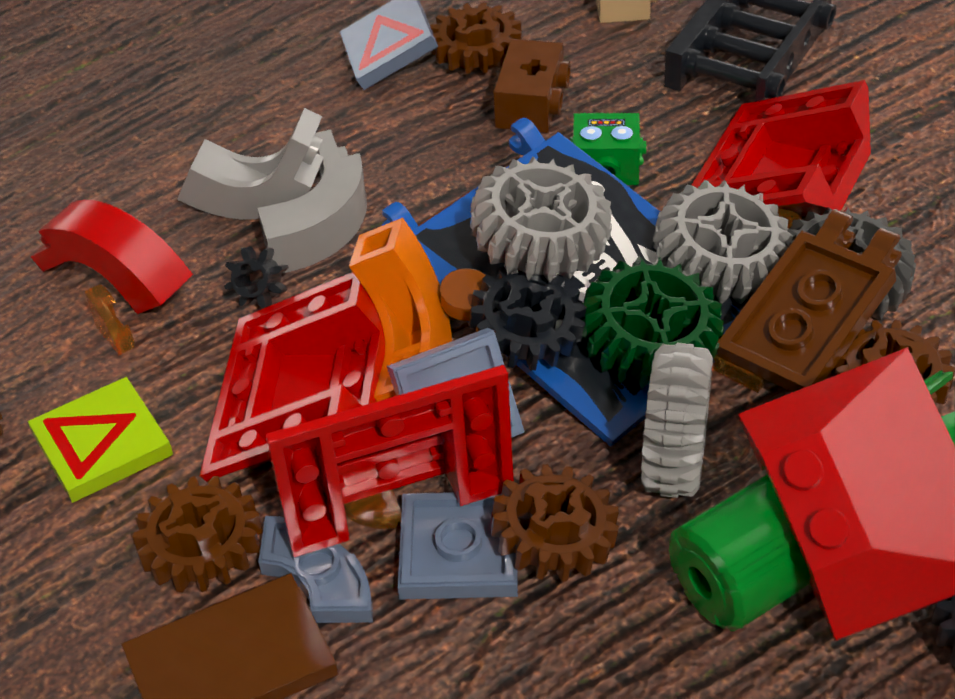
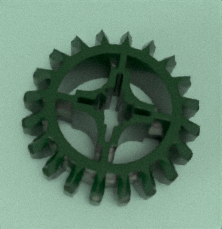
M638 256L635 262H633L632 267L619 260L616 266L613 267V271L602 269L596 282H591L585 292L584 303L581 304H584L587 308L585 318L582 320L586 324L581 341L588 343L586 348L588 358H601L602 373L616 369L619 371L620 384L629 377L638 379L642 390L650 381L654 353L662 344H694V347L708 349L712 357H716L720 346L718 341L724 332V321L721 319L722 304L713 301V287L700 286L699 273L689 276L684 275L681 263L672 269L663 266L661 257L652 265L646 264Z

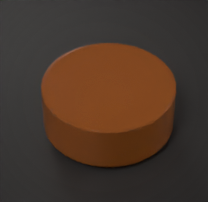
M466 268L447 274L440 286V303L445 313L455 319L469 321L474 290H481L482 278L486 275L480 271Z

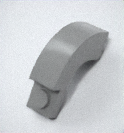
M304 108L284 148L275 154L264 157L240 155L204 139L177 200L217 216L254 220L259 219L257 208L290 201L303 196L311 189L323 160V156L317 154L323 139L315 135L322 116Z
M331 129L315 133L316 136L323 139L317 154L323 156L319 167L321 176L319 183L301 197L257 208L265 248L274 249L272 259L278 265L284 264L289 267L282 273L308 267L333 255L355 236L364 221L367 197L360 153L348 156L345 146L337 147Z

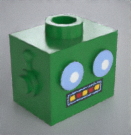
M574 113L573 137H570V141L626 185H639V166L643 165V155H646V141H643V137H640V114Z

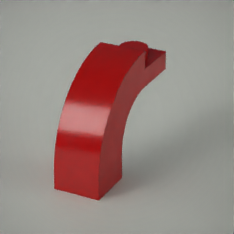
M84 199L74 201L38 231L41 234L39 239L44 245L31 256L32 260L43 272L67 261H75L89 266L105 277L137 314L161 306L193 275L173 249L143 222L113 205L96 200Z

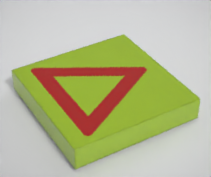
M127 376L28 421L34 438L72 503L173 455L169 440Z

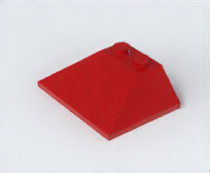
M862 80L741 104L693 181L692 186L698 188L704 180H707L714 187H718L724 179L728 186L734 189H739L745 184L747 193L753 196L763 193V203L765 205H778L779 217L784 218L805 217L808 211L823 215L827 207L832 210L841 211L871 154L869 88L866 81Z
M353 272L238 319L200 472V477L206 482L213 476L220 478L271 461L266 439L267 433L377 402L374 394L385 357L384 332L379 314L371 297Z
M908 347L738 414L761 471L766 470L809 569L811 587L835 642L955 596V445Z
M504 365L266 434L289 543L294 558L350 541L344 508L346 503L446 473L459 505L463 506L501 494L503 482L506 479L514 481L508 372Z

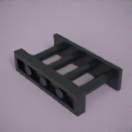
M706 0L666 50L664 87L681 91L692 76L696 77L698 74H702L756 90L755 101L781 97L787 80L824 29L829 30L831 28L837 6L832 4V0H813L812 3L803 0ZM754 5L800 19L796 25L744 12L743 10ZM736 27L783 40V43L779 48H775L725 33ZM719 50L765 63L766 66L761 72L707 56Z

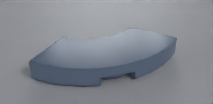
M265 516L258 562L261 575L282 577L292 573L298 587L301 588L310 601L311 613L316 623L373 622V605L366 573L354 553H349L342 545L337 544L294 558L284 517Z

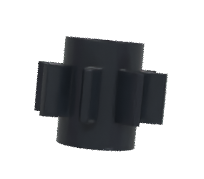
M252 246L241 248L243 261H229L225 264L232 271L231 282L224 285L225 289H234L241 295L239 298L240 306L249 305L254 297L257 298L261 308L272 305L270 292L283 293L288 289L284 284L280 283L282 272L289 268L288 265H278L272 259L274 256L273 248L264 249L259 257L256 256ZM261 270L264 279L252 284L250 275Z

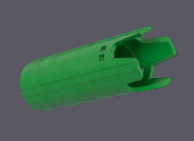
M940 370L925 379L924 382L930 395L952 380L953 372H943ZM954 411L941 416L955 445ZM768 474L681 525L671 533L669 541L671 566L684 588L685 595L699 613L712 624L729 629L731 632L741 629L810 585L811 574Z

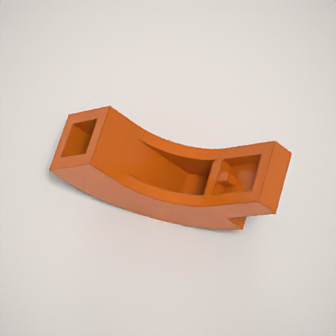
M404 218L360 234L349 264V268L371 297L383 327L385 357L374 398L377 401L396 396L387 369L388 365L452 341L449 315L445 313L440 303L439 281L423 247Z

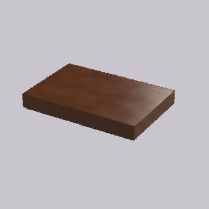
M292 573L121 643L142 699H284L339 675L336 661Z

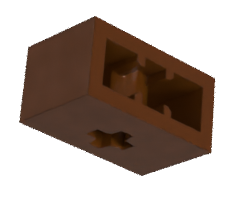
M511 39L494 89L495 128L511 129L513 123L521 118H527L534 123L539 132H549L553 115L560 116L562 111V88H568L570 82L571 63L564 61V43Z

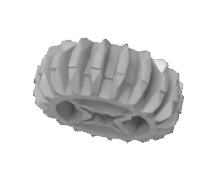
M533 156L528 164H522L518 160L512 159L508 168L495 166L491 176H484L475 197L472 198L470 227L472 229V236L476 237L478 251L488 252L490 264L504 262L507 275L519 270L525 272L528 281L534 274L543 275L550 283L553 277L559 273L570 280L576 270L587 272L593 261L599 260L601 254L605 251L606 242L609 240L612 230V224L610 223L612 218L611 201L605 199L604 187L592 184L591 174H575L574 164L563 168L556 166L554 158L549 164L539 163Z
M725 179L718 187H714L710 182L704 180L698 188L687 184L680 194H672L666 206L659 212L653 236V248L657 250V259L661 257L663 266L673 269L681 263L684 275L689 276L699 273L700 286L713 287V296L717 298L719 303L723 304L728 297H732L738 304L742 305L749 296L752 297L786 252L789 244L792 242L793 235L787 232L788 219L779 217L778 205H765L763 203V193L753 196L746 192L745 184L739 189L730 188Z
M677 343L676 345L662 344L654 353L645 413L641 480L647 492L661 493L660 496L678 498V495L693 497L699 490L713 357L706 348L694 347V344Z

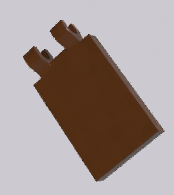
M836 209L830 212L816 235L801 230L719 339L718 357L791 392L826 380L896 282L894 267L899 262L902 253L894 249V247L899 242L900 235L880 228L872 237L863 254L856 253L848 249L855 239V233L847 230L853 222V216Z

